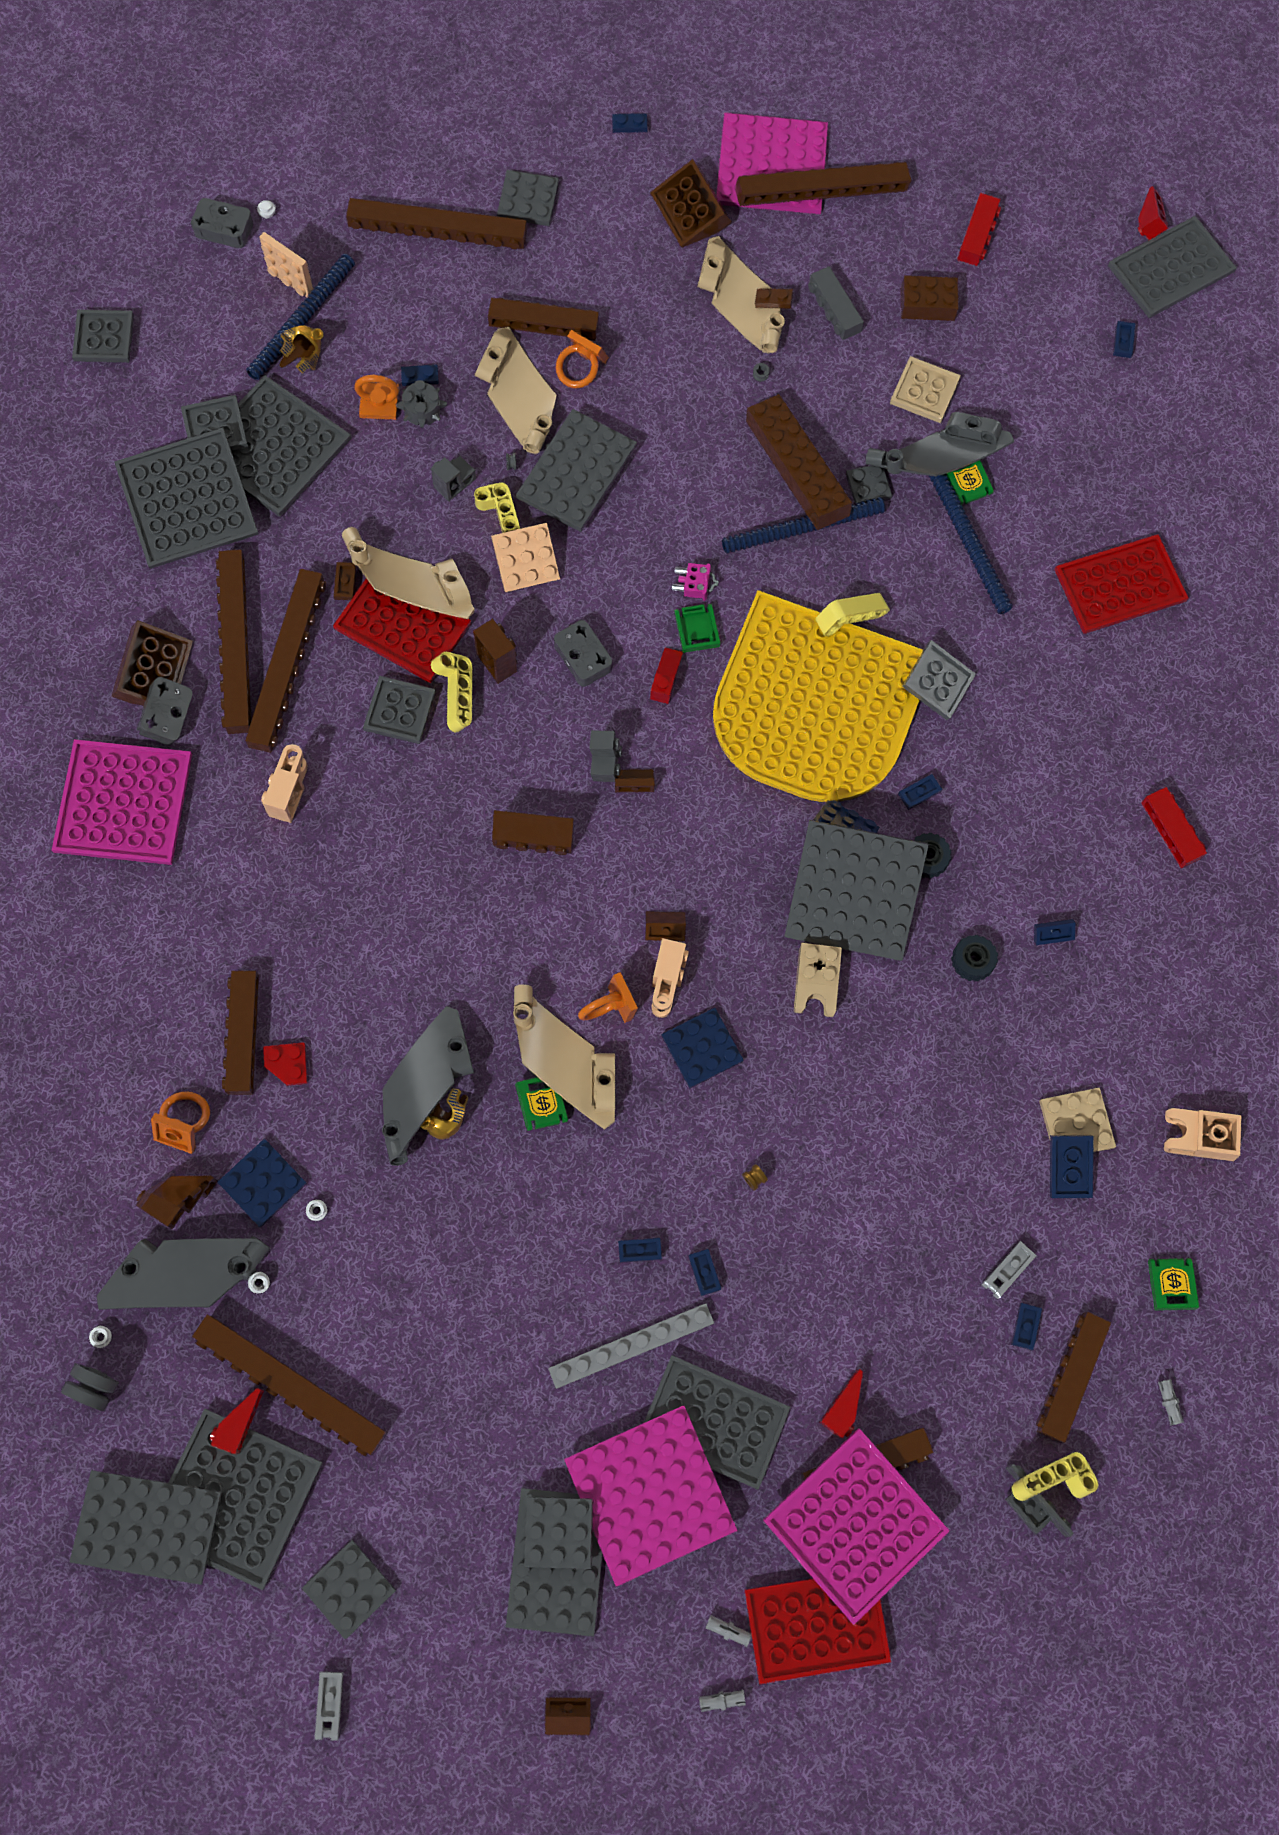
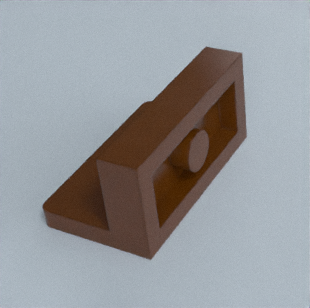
M623 769L620 772V776L617 775V779H615V793L654 792L653 769Z
M646 911L645 940L662 941L663 938L672 941H685V912Z
M546 1697L545 1734L590 1735L591 1698Z

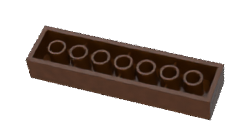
M780 394L748 407L746 423L815 528L819 530L849 517L852 506L851 500Z

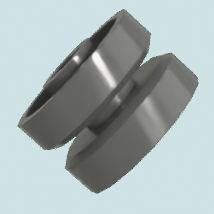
M75 1363L70 1375L80 1381V1384L73 1381H65L60 1392L84 1405L105 1411L110 1400L107 1396L99 1393V1391L114 1393L119 1382L95 1368Z

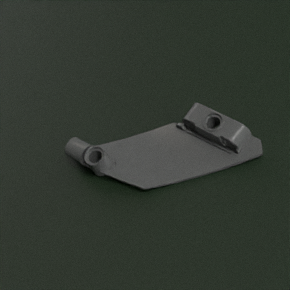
M953 412L945 430L935 432L899 450L892 449L888 452L869 448L866 455V464L886 468L891 474H899L904 471L920 475L939 476L986 458L1014 443V439L1010 432L1002 430V425L997 420Z
M446 1006L408 1051L383 1088L384 1125L382 1133L389 1161L393 1166L403 1165L408 1161L406 1149L409 1142L433 1109L455 1084L454 1077L458 1078L474 1073L458 1010ZM397 1132L395 1135L389 1136L391 1133Z
M254 1236L250 1239L164 1240L158 1248L147 1239H142L135 1245L98 1293V1309L210 1308L241 1280H248L256 1272V1266L271 1248ZM246 1265L245 1271L240 1273L242 1266ZM136 1266V1271L132 1274V1269Z

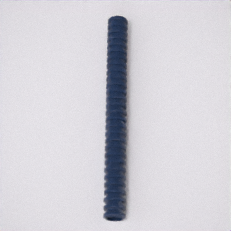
M345 253L341 255L328 273L318 282V285L308 294V297L297 307L291 318L287 319L284 326H281L277 334L274 335V338H271L267 346L260 351V354L256 356L253 363H250V367H247L246 371L251 378L260 380V376H263L267 368H270L274 360L281 355L280 349L284 345V340L280 337L281 334L290 328L305 325L308 319H311L312 315L315 314V311L322 306L325 299L332 294L335 287L342 282L345 275L352 270L355 262L351 256Z
M946 474L929 476L936 492H938L940 500L943 502V506H945V510L948 511L947 514L950 516L957 534L960 535L959 538L963 540L962 543L965 545V549L968 555H970L969 557L973 565H975L974 567L980 575L982 583L985 584V589H988L987 593L990 594V599H993L992 603L995 604V609H998L997 613L1005 614L1013 608V604L1010 603L1011 600L1008 598L1007 593H1005L1006 591L1002 583H1000L1001 581L997 573H995L996 571L992 563H990L991 561L985 553L983 545L980 544L981 541L978 539V535L975 534L976 532L972 524H970L971 522L965 514L963 506L960 505L961 502L958 500L951 482L948 481V476Z
M878 497L877 500L874 498L871 501L867 500L866 503L862 501L860 504H852L850 516L831 524V526L833 527L835 524L840 525V523L844 524L846 521H856L857 518L859 520L862 517L867 518L868 515L870 517L874 514L878 515L879 512L883 514L885 512L884 501L881 497ZM806 516V518L801 517L800 520L796 518L794 521H785L783 524H773L772 527L770 525L767 528L762 527L761 530L759 528L756 531L751 530L750 533L746 531L745 534L739 533V535L734 534L733 537H723L722 546L724 552L729 554L730 551L733 553L735 550L740 551L741 548L744 550L746 547L751 548L752 545L756 547L758 544L763 545V543L767 544L769 541H779L780 538L783 540L785 537L790 538L791 535L794 537L796 534L801 535L802 532L806 534L807 531L813 532V530L817 531L809 517Z

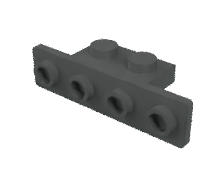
M1010 1464L1006 1467L1007 1471L1016 1481L1026 1476L1025 1471L1019 1465ZM1012 1492L1005 1499L1034 1534H1038L1050 1521L1065 1537H1071L1074 1534L1070 1529V1523L1064 1517L1060 1518L1055 1512L1056 1507L1049 1500H1045L1040 1493L1025 1501H1020L1015 1498Z

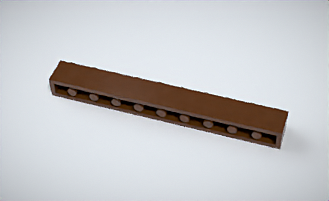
M895 162L867 166H846L843 168L738 176L735 191L739 206L904 192L907 191L910 185L911 177L907 162Z
M355 198L349 199L346 213L348 227L353 229H368L374 232L384 231L390 234L400 233L407 236L415 235L424 238L455 240L461 243L471 242L478 245L510 247L512 249H524L527 234L526 220Z
M241 549L218 551L219 558L216 559V568L219 570V576H216L217 587H220V593H217V602L220 604L221 610H218L217 614L218 620L221 622V628H218L219 639H222V645H219L222 663L219 664L220 673L223 674V680L220 681L221 692H224V698H221V708L224 710L221 722L222 727L226 728L228 734L248 733L251 724L245 558Z
M305 569L299 570L245 740L248 748L271 753L273 747L277 746L278 729L281 730L283 727V713L288 710L289 694H293V681L299 675L300 667L298 665L300 660L304 659V646L310 640L309 630L315 624L316 616L314 614L316 609L320 608L321 592L324 593L326 588V581H324L322 573Z
M207 1314L192 1335L197 1340L195 1342L196 1345L204 1350L207 1347L214 1351V1357L222 1362L225 1359L232 1363L230 1367L240 1374L242 1371H245L250 1375L248 1377L250 1381L257 1385L263 1383L267 1386L266 1391L275 1397L278 1394L285 1398L284 1403L293 1409L296 1406L303 1410L301 1413L303 1416L311 1421L314 1418L321 1422L319 1425L321 1428L329 1433L331 1430L339 1434L337 1437L339 1440L347 1445L349 1442L357 1446L355 1450L366 1457L367 1454L374 1455L388 1432L211 1315Z

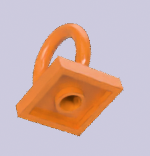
M571 330L568 338L574 345L566 347L559 354L556 361V373L559 380L567 387L583 388L589 385L596 377L598 360L605 364L609 357L600 346ZM573 352H577L585 359L591 361L589 374L580 381L568 379L563 372L564 360Z
M365 375L360 377L354 385L356 393L360 396L359 417L397 420L396 404L398 403L399 384L381 375Z
M621 972L613 975L608 985L609 995L594 1000L579 1011L578 1017L580 1020H591L613 1009L619 1010L624 1023L633 1019L638 1007Z
M188 1091L178 1092L169 1096L161 1105L159 1114L154 1113L151 1118L154 1141L193 1154L196 1148L195 1133L205 1127L210 1117V1107L207 1101L201 1095ZM192 1100L201 1107L202 1115L199 1121L191 1126L181 1120L169 1118V1108L177 1101Z

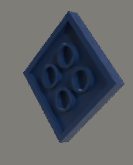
M828 800L813 819L814 821L877 833L880 828L874 821L859 816L856 811L846 809L835 800Z
M716 1008L661 1034L689 1089L744 1061Z
M265 1138L218 1181L219 1185L260 1228L307 1185L302 1177Z

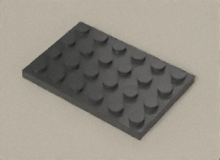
M1196 216L1111 260L1108 264V267L1148 318L1229 276L1237 269Z
M572 409L517 492L516 498L581 532L636 448L637 442Z
M671 1355L644 1423L684 1405L711 1469L759 1490L790 1406Z
M91 1470L69 1563L202 1585L222 1492Z
M521 1488L506 1627L594 1637L602 1551L594 1531L592 1533L591 1569L524 1567L527 1497H580L574 1493Z

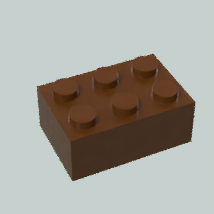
M904 275L901 285V319L955 321L958 311V278Z
M491 619L473 630L476 655L495 681L499 684L517 672L516 665L518 664L515 652L516 645L511 638L506 637L500 623L497 624L494 619Z

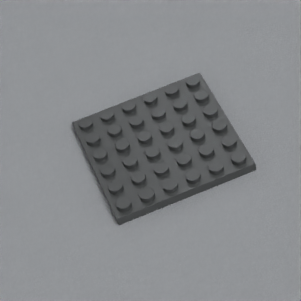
M264 376L238 403L248 447L232 450V454L245 493L281 517L352 438L351 434L276 382Z
M224 428L114 461L150 569L259 535Z
M809 820L784 937L826 946L841 947L845 950L902 961L929 844Z
M204 1409L169 1483L222 1492L207 1565L264 1590L323 1462L252 1429H249L239 1454H233L211 1446V1433L214 1427H218L225 1417Z

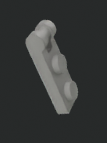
M1021 1241L1018 1242L981 1285L986 1289L989 1288L993 1292V1296L999 1299L1036 1255ZM997 1278L1003 1282L1000 1287L994 1283Z
M320 1672L315 1740H323V1738L339 1740L343 1672ZM324 1721L332 1722V1728H324Z

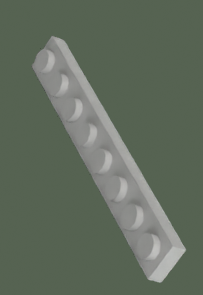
M705 1303L548 1369L555 1388L558 1389L714 1324V1321Z

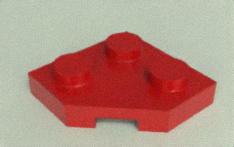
M304 1042L263 1046L264 1067L287 1086L308 1084L306 1045Z

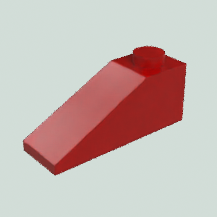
M1153 186L1149 188L1138 217V230L1148 240L1168 229L1162 197Z
M664 648L652 684L651 700L669 704L683 652Z
M860 1369L856 1370L819 1422L840 1439L844 1436L848 1438L855 1428L852 1424L856 1419L863 1371Z
M256 1388L219 1423L218 1427H214L210 1436V1440H212L211 1446L233 1454L240 1453L264 1390Z

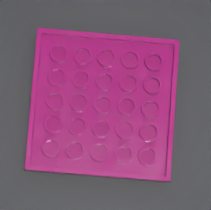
M724 113L717 197L721 204L821 214L822 199L739 206L735 186L738 176L824 169L828 122Z
M74 739L52 845L53 853L172 865L192 753L190 751Z
M684 1405L564 1459L579 1497L593 1499V1531L616 1587L737 1531Z
M859 1428L763 1519L853 1625L949 1532V1529Z

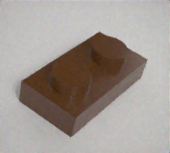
M757 289L755 308L791 309L793 289Z
M336 563L334 600H351L353 598L356 577V565L353 563Z

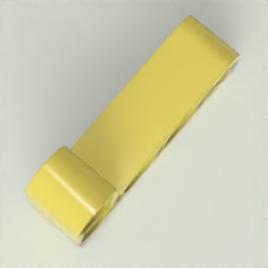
M505 483L491 484L475 490V505L479 510L485 511L496 508L502 533L520 529L510 490Z
M881 593L835 600L828 604L815 620L823 635L830 636L837 632L843 624L876 619L886 615L890 609Z
M443 652L432 660L431 668L436 674L448 677L447 725L451 731L460 732L469 726L472 721V662L466 656Z
M1074 1452L1013 1483L1012 1492L1015 1498L1025 1501L1065 1481L1076 1498H1084L1098 1489V1481L1086 1458L1081 1453Z

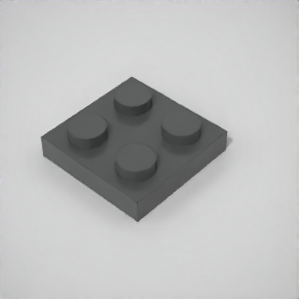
M867 466L846 471L854 503L860 504L862 501L866 503L867 500L871 501L874 498L877 500L878 497H881L883 501L891 499L892 494L884 468Z

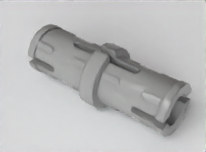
M1172 1380L1158 1382L1163 1398L1162 1405L1166 1408L1170 1425L1183 1423L1184 1420L1178 1404L1180 1401L1179 1398H1176Z
M710 1615L705 1628L724 1636L723 1639L727 1641L731 1639L745 1647L748 1646L752 1635L733 1626L734 1623H727L713 1617V1615Z
M744 1690L727 1693L719 1691V1694L699 1696L701 1712L715 1709L724 1711L729 1707L746 1705Z

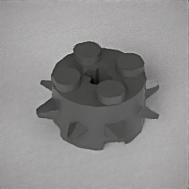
M422 380L416 381L406 389H403L402 401L396 404L397 408L405 412L403 421H409L417 426L419 424L421 428L425 424L430 425L436 420L439 421L441 419L439 417L440 409L447 406V402L439 399L438 392L440 389H435L432 385Z

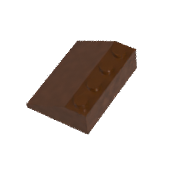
M693 159L650 192L682 248L717 234L732 223L703 171Z
M137 620L131 627L111 697L144 706L149 688L156 678L163 677L181 684L193 641Z

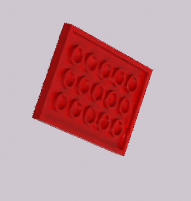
M1159 534L1058 565L1054 569L1083 634L1184 603L1189 599Z
M366 578L334 623L333 628L425 681L432 683L437 675L431 668L432 660L443 652H453L471 625V620L431 611L400 601L376 591Z
M813 1578L744 1589L759 1684L891 1662L880 1600L853 1625Z

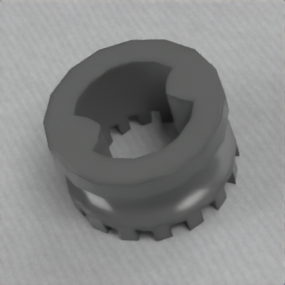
M764 363L756 364L753 368V378L760 382L766 381L769 376V367ZM758 370H763L764 374H758Z
M506 453V461H508L506 462L507 470L510 468L516 470L515 453L512 455Z

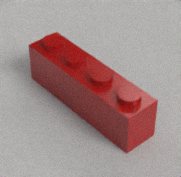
M980 193L957 260L978 266L979 260L984 259L986 253L984 246L989 245L992 236L989 235V231L993 232L996 224L994 217L998 218L1001 207L998 206L999 198Z
M1165 787L1145 797L1141 804L1181 869L1202 859L1207 854L1206 847L1196 836L1194 827L1188 823L1185 813L1177 805L1173 793Z

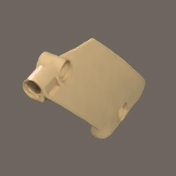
M719 236L709 239L697 287L714 293L712 300L714 307L759 350L764 353L776 352L781 330L785 323L784 317L780 314V308H755L757 289L772 288L757 277L729 249Z
M509 327L499 328L497 332L495 331L475 376L491 384L487 394L508 427L523 446V449L529 453L538 454L551 428V418L557 395L534 367Z
M349 527L343 531L342 538L349 550L352 563L360 568L376 591L421 608L455 617L469 619L475 611L471 603L469 590L453 559L436 563V566H433L429 563L405 558L367 545L355 527Z
M515 986L513 1016L517 1028L522 1064L573 1107L605 1130L615 1122V1053L594 1054V1046L537 1002L533 997V988L531 986ZM521 1014H526L528 1016L525 1019L518 1018V1016ZM602 1079L609 1080V1083L604 1085L601 1084L599 1081Z

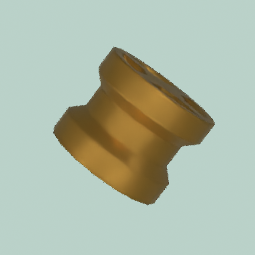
M756 1164L752 1166L749 1172L742 1174L744 1180L754 1191L758 1189V1185L768 1181L764 1172Z

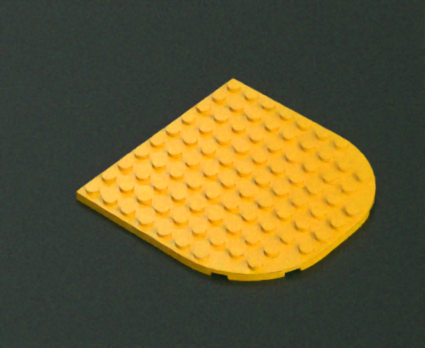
M757 590L715 696L713 723L716 737L722 750L740 771L752 779L804 799L818 802H827L828 800L840 802L869 792L890 773L902 749L919 703V699L902 686L923 649L850 623L843 624L834 634L824 636L815 620L820 612Z

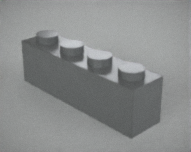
M830 266L810 274L808 288L816 296L819 307L824 309L827 320L832 322L835 333L840 335L842 340L861 333L864 321Z

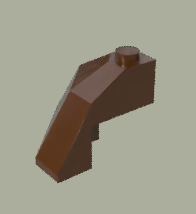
M211 1175L171 1176L147 1191L143 1190L137 1197L138 1202L136 1206L173 1229L185 1211L190 1214L201 1196L207 1198L218 1180Z

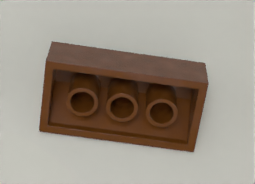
M494 810L492 842L497 848L507 849L508 847H513L518 851L532 849L538 853L552 851L558 855H567V853L572 852L574 818Z

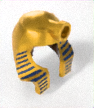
M303 325L283 332L280 337L284 340V345L280 351L284 356L280 361V367H286V365L300 357L302 359L296 365V368L301 373H304L309 368L314 371L320 354V339L323 337V331L319 328L313 329Z
M452 1088L447 1098V1103L452 1108V1111H444L438 1103L421 1125V1128L427 1130L431 1136L437 1139H448L455 1135L462 1124L468 1096L465 1094L459 1100L461 1091Z

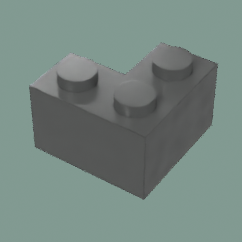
M461 456L450 462L444 457L441 461L435 462L431 468L433 486L448 502L476 480L475 469Z
M591 730L589 747L592 754L591 777L593 781L615 782L617 775L620 776L621 765L618 764L619 757H622L620 739L616 737L615 731Z

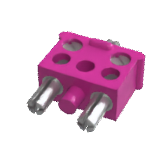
M688 563V568L675 567V573L686 574V576H679L678 582L685 583V585L672 584V590L684 591V596L706 600L708 592H711L714 586H718V581L715 579V575L711 573V565L709 563L707 565ZM710 576H712L713 582L715 583L711 586L710 589H708Z

